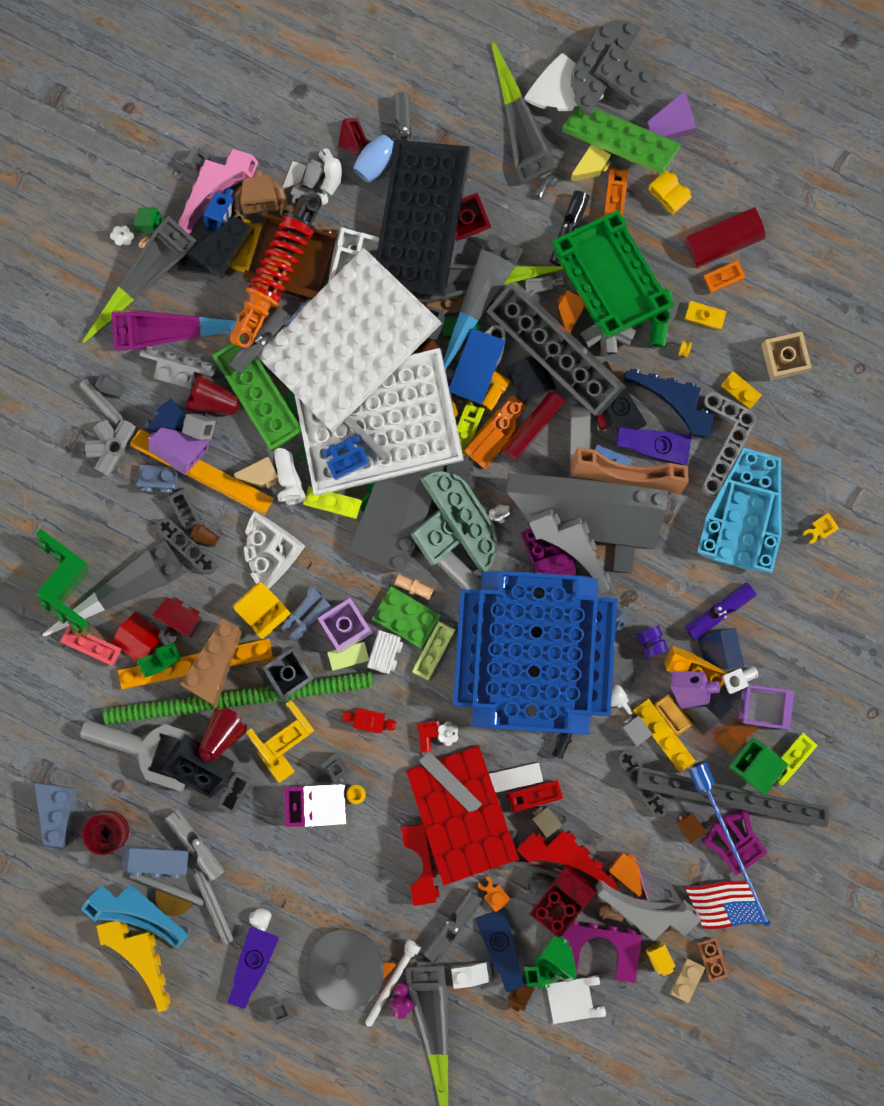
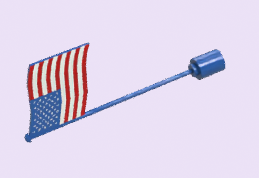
M706 761L697 762L687 769L696 789L707 792L745 880L722 881L702 886L684 885L694 909L698 911L701 919L700 922L704 929H722L742 924H763L768 927L771 921H768L711 794L710 790L713 788L712 785L715 784Z

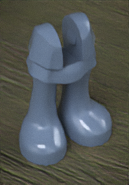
M312 584L307 588V596L304 601L280 626L283 632L290 628L294 622L299 626L289 636L292 641L302 637L303 633L308 631V628L317 618L334 608L330 601L323 598L305 619H300L314 603L323 597L321 592Z

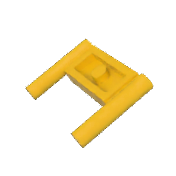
M292 700L286 703V706L297 720L263 744L252 728L246 732V735L268 764L315 731Z

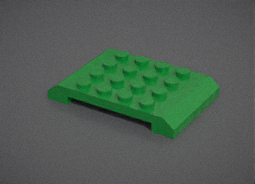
M619 210L552 241V247L557 259L600 333L606 339L674 306L666 289L661 288L626 229L628 225Z

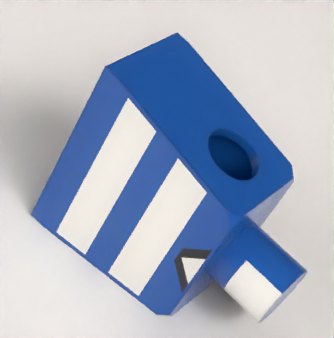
M225 188L223 193L215 192L203 214L206 231L213 233L231 219L234 213L233 197L235 192L233 190Z

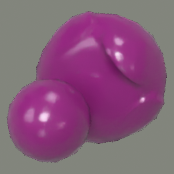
M399 983L394 987L396 995L390 999L391 1015L399 1019H405L407 1014L412 1011L414 1004L411 1000L404 997L408 993L407 985Z

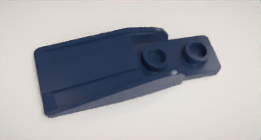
M502 909L477 918L476 922L491 960L501 976L505 991L510 992L524 987V982L518 968L520 966L506 911Z

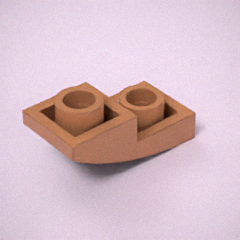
M717 938L698 943L709 982L712 983L728 978L729 975Z

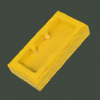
M690 301L684 320L721 330L727 311Z
M257 751V754L279 783L295 772L284 755L268 764L260 752Z

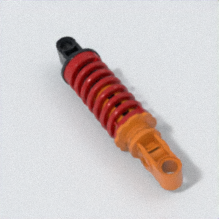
M302 194L292 213L283 214V220L279 224L280 231L274 234L276 240L270 242L271 249L265 252L267 258L261 260L262 267L256 270L258 276L252 278V284L245 290L249 294V298L244 302L243 305L245 307L230 333V341L233 345L249 347L261 328L264 318L268 317L270 307H278L282 295L278 290L281 292L285 291L282 283H289L290 278L286 275L287 273L293 274L294 268L291 265H298L299 260L293 257V254L303 255L304 252L297 247L298 244L303 247L308 246V242L302 236L304 235L306 239L310 240L316 232V228L312 223L322 205L319 195ZM310 198L312 200L311 206H309L308 200ZM241 334L244 336L242 342L239 340Z

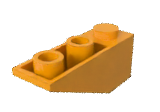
M673 645L664 661L666 670L669 672H704L708 682H719L720 689L724 683L722 676L728 674L726 671L693 653Z

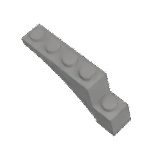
M552 508L530 516L529 524L536 540H546L571 554L585 567L592 578L598 579V588L601 593L609 591L611 580L608 573H604L602 569L604 564L601 556H597L595 550H597L596 544L593 539H589L587 534L589 533V528L586 522L583 523L581 518L578 517L561 524L558 514H554Z
M602 880L595 885L597 897L603 903H609L615 913L618 915L621 913L631 926H637L643 936H649L654 941L669 926L674 932H680L685 937L701 921L698 911L685 900L677 903L650 902L625 895L611 888Z

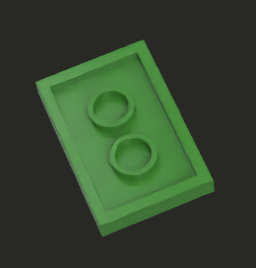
M391 586L372 620L422 649L441 615Z

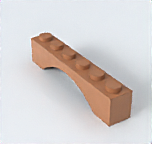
M577 447L571 459V476L665 490L668 493L680 495L689 482L688 466L668 463L650 467L628 466L607 459L597 450Z

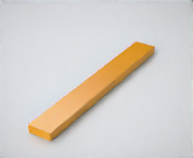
M139 429L130 442V446L174 468L148 450V439L151 434ZM201 460L186 474L262 515L266 514L274 501L273 497Z

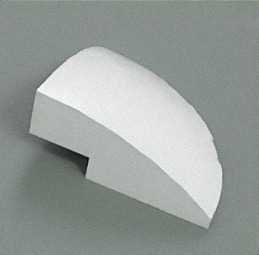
M563 53L559 55L536 80L524 100L543 109L546 106L557 107L558 111H572L577 106L574 100L573 87H571L570 83L571 74L576 63Z
M339 227L332 254L328 283L363 248L376 259L379 237Z
M256 511L253 512L245 532L248 535L247 545L244 547L245 560L250 565L252 571L250 574L255 583L262 582L269 589L293 564L305 548V545Z

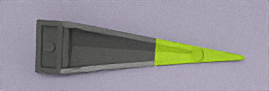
M492 42L491 45L508 118L515 167L521 183L525 185L557 167L546 139L498 47Z
M167 216L154 231L125 278L83 339V343L87 342L112 320V311H122L184 258L197 243L171 217Z
M451 264L445 297L416 294V298L421 303H429L466 295L476 265ZM515 266L503 285L562 271L563 267Z
M444 965L406 967L407 987L414 1004L428 1053L440 1106H448V985H446Z

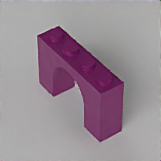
M575 920L562 937L569 942L567 945L572 948L576 974L579 955L583 945L592 938L602 937L610 940L616 947L617 961L614 978L618 981L636 983L642 935L637 933V929L626 928V931L618 930L617 926L606 925V928L598 927L599 924L587 922V925H581L579 921Z

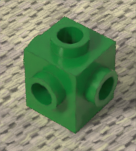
M534 960V964L524 967L527 987L545 989L549 988L551 983L557 982L556 974L537 960Z

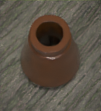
M196 523L190 537L194 538L193 541L214 547L220 536L205 525Z

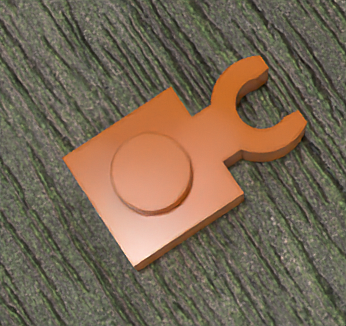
M486 876L485 878L489 882L487 886H482L480 882L477 884L481 890L487 892L483 897L494 911L497 912L511 899L499 884L493 887L491 878Z

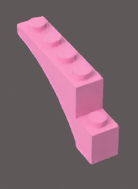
M232 149L231 154L226 159V165L205 160L204 165L200 168L199 177L192 187L191 196L185 203V210L178 220V225L191 235L215 192L223 193L225 188L230 189L243 181V179L253 177L258 165L255 157L251 154Z

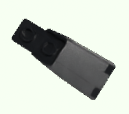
M607 361L603 362L602 364L614 375ZM625 388L605 409L617 433L621 427L637 430L647 425Z

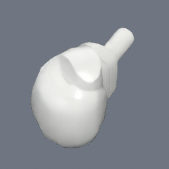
M613 685L611 706H617L618 708L623 706L627 713L631 715L633 711L626 704L629 701L626 693L620 685Z
M257 908L254 912L250 913L249 921L253 927L266 931L272 915L266 909Z

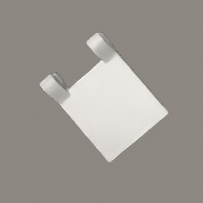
M599 974L575 979L570 982L561 981L550 984L547 991L553 1024L606 1016L605 1006L593 1008L589 986L600 984Z

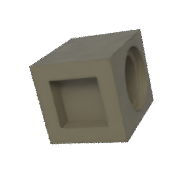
M541 806L533 812L534 817L532 820L547 838L562 826L547 806L545 808Z

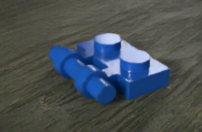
M358 435L348 436L344 438V441L336 445H329V448L323 451L326 458L331 455L333 456V459L328 461L327 464L334 480H338L370 464L363 446L357 448L354 446V444L360 442ZM348 448L349 452L339 455V451Z

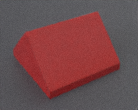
M134 612L119 626L112 644L121 648L124 653L137 661L138 658L153 653L160 643V630Z

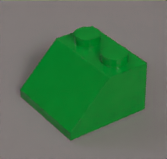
M553 936L546 941L535 959L564 981H573L576 979L577 974L572 948L567 945L569 942L563 937Z

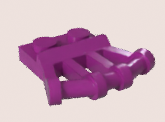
M741 810V812L725 814L723 816L725 825H729L740 840L734 845L745 869L768 853L753 833L748 811ZM744 820L747 831L745 837L736 827L734 821ZM720 821L718 823L714 822L706 837L701 839V842L719 853L737 876L742 872L722 830ZM717 833L728 847L726 851L712 843Z

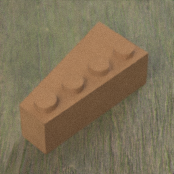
M222 618L180 685L217 708L218 700L242 631Z

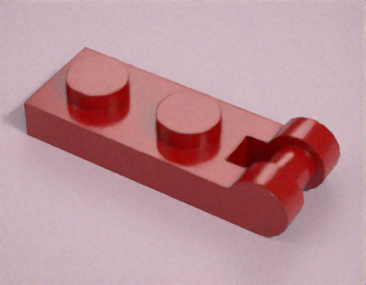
M558 780L506 794L507 800L509 799L511 805L509 807L510 813L563 799ZM522 796L524 803L518 804L516 797Z

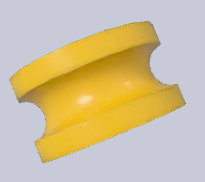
M682 340L678 353L679 357L683 355L686 359L688 358L692 342L686 343L685 340Z

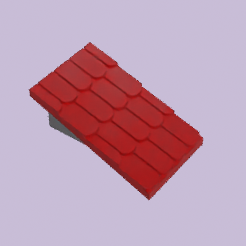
M479 745L438 759L482 804L475 811L469 812L423 765L406 770L443 886L519 860Z

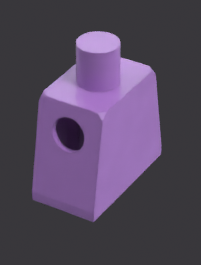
M672 672L671 689L681 709L706 705L710 702L711 693L720 692L719 682H708L704 672Z

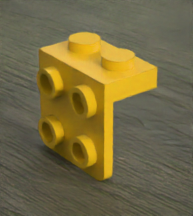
M258 582L233 605L234 610L253 628L261 639L269 635L275 627L285 621L291 614L262 582Z

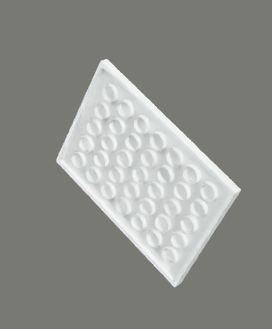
M363 248L297 314L296 318L261 350L257 357L333 432L442 323Z
M440 348L410 355L350 415L389 454V457L384 461L360 438V442L354 444L355 448L363 446L370 464L338 480H334L327 464L328 461L333 459V456L331 455L326 458L323 451L328 449L329 445H336L344 441V438L348 436L353 437L357 434L345 422L341 423L332 432L295 395L315 496L464 461ZM348 448L339 451V455L349 452Z

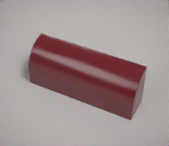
M756 207L687 236L684 243L696 268H699L764 240L765 229Z
M550 391L502 447L500 452L516 463L560 411L565 400Z

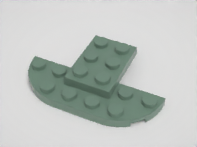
M443 471L429 473L421 477V482L439 509L411 532L410 535L430 565H435L461 542L480 573L486 572L496 556L494 551L497 535L492 521L471 488L461 477Z

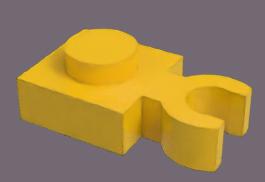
M827 513L811 524L814 529H807L802 535L805 536L810 533L813 538L808 544H812L817 540L818 536L823 540L838 530L839 527L830 514Z

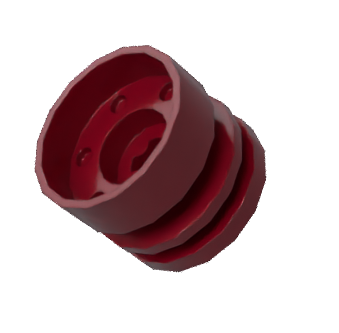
M107 810L94 815L86 821L82 829L84 845L95 855L104 856L113 853L121 848L129 838L130 828L128 821L117 811ZM108 828V830H111L112 833H105V829Z

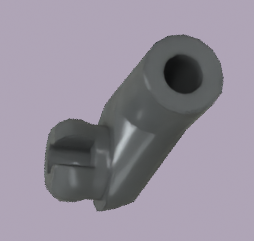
M552 174L547 175L539 184L534 196L542 200L549 186L555 187L557 185V177H553Z

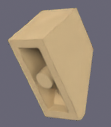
M269 457L234 473L236 479L261 488L267 487L269 489L277 485V481H279Z

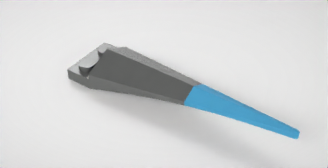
M489 233L480 251L443 361L445 370L470 334L471 329L477 324L514 270L523 252V249Z

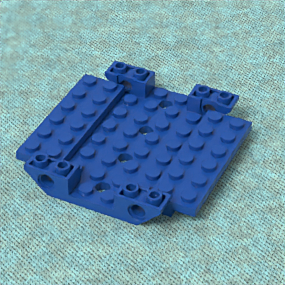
M487 571L482 572L480 590L461 589L453 706L473 707L472 727L589 735L590 715L611 716L617 598L597 597L598 579L573 575ZM536 588H542L545 595L543 598L537 599L534 597L533 591ZM532 628H541V637L534 638L531 635ZM531 666H537L540 669V674L537 677L529 675L528 670ZM530 705H534L538 710L534 717L526 714V708Z

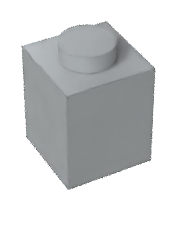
M186 414L182 432L199 440H210L216 421L200 414Z
M631 715L623 721L625 725L621 728L635 746H638L653 735L639 716L633 717Z

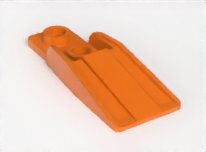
M511 395L501 409L494 413L464 448V453L469 455L482 468L486 469L511 438L517 426L515 421L524 410L525 405L515 396Z

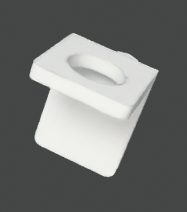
M750 667L744 671L740 668L722 676V679L729 694L748 687L747 682L758 678V672L755 667Z

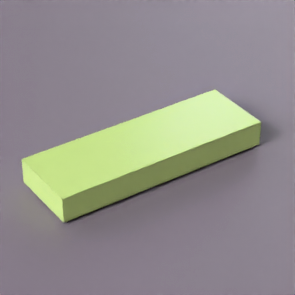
M438 621L412 672L429 681L456 630Z

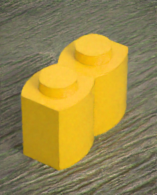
M667 170L648 187L651 194L672 215H675L692 198L688 187L679 184L677 176Z
M659 941L645 948L657 974L666 976L674 971L675 964L665 943Z

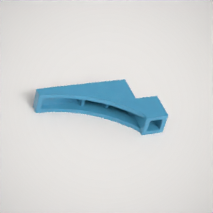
M131 884L117 898L101 885L81 908L94 922L97 920H110L143 928L164 939L177 950L189 936L169 916L160 911L153 902L144 897Z

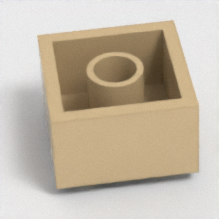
M803 332L766 339L761 344L770 381L804 374L812 368Z

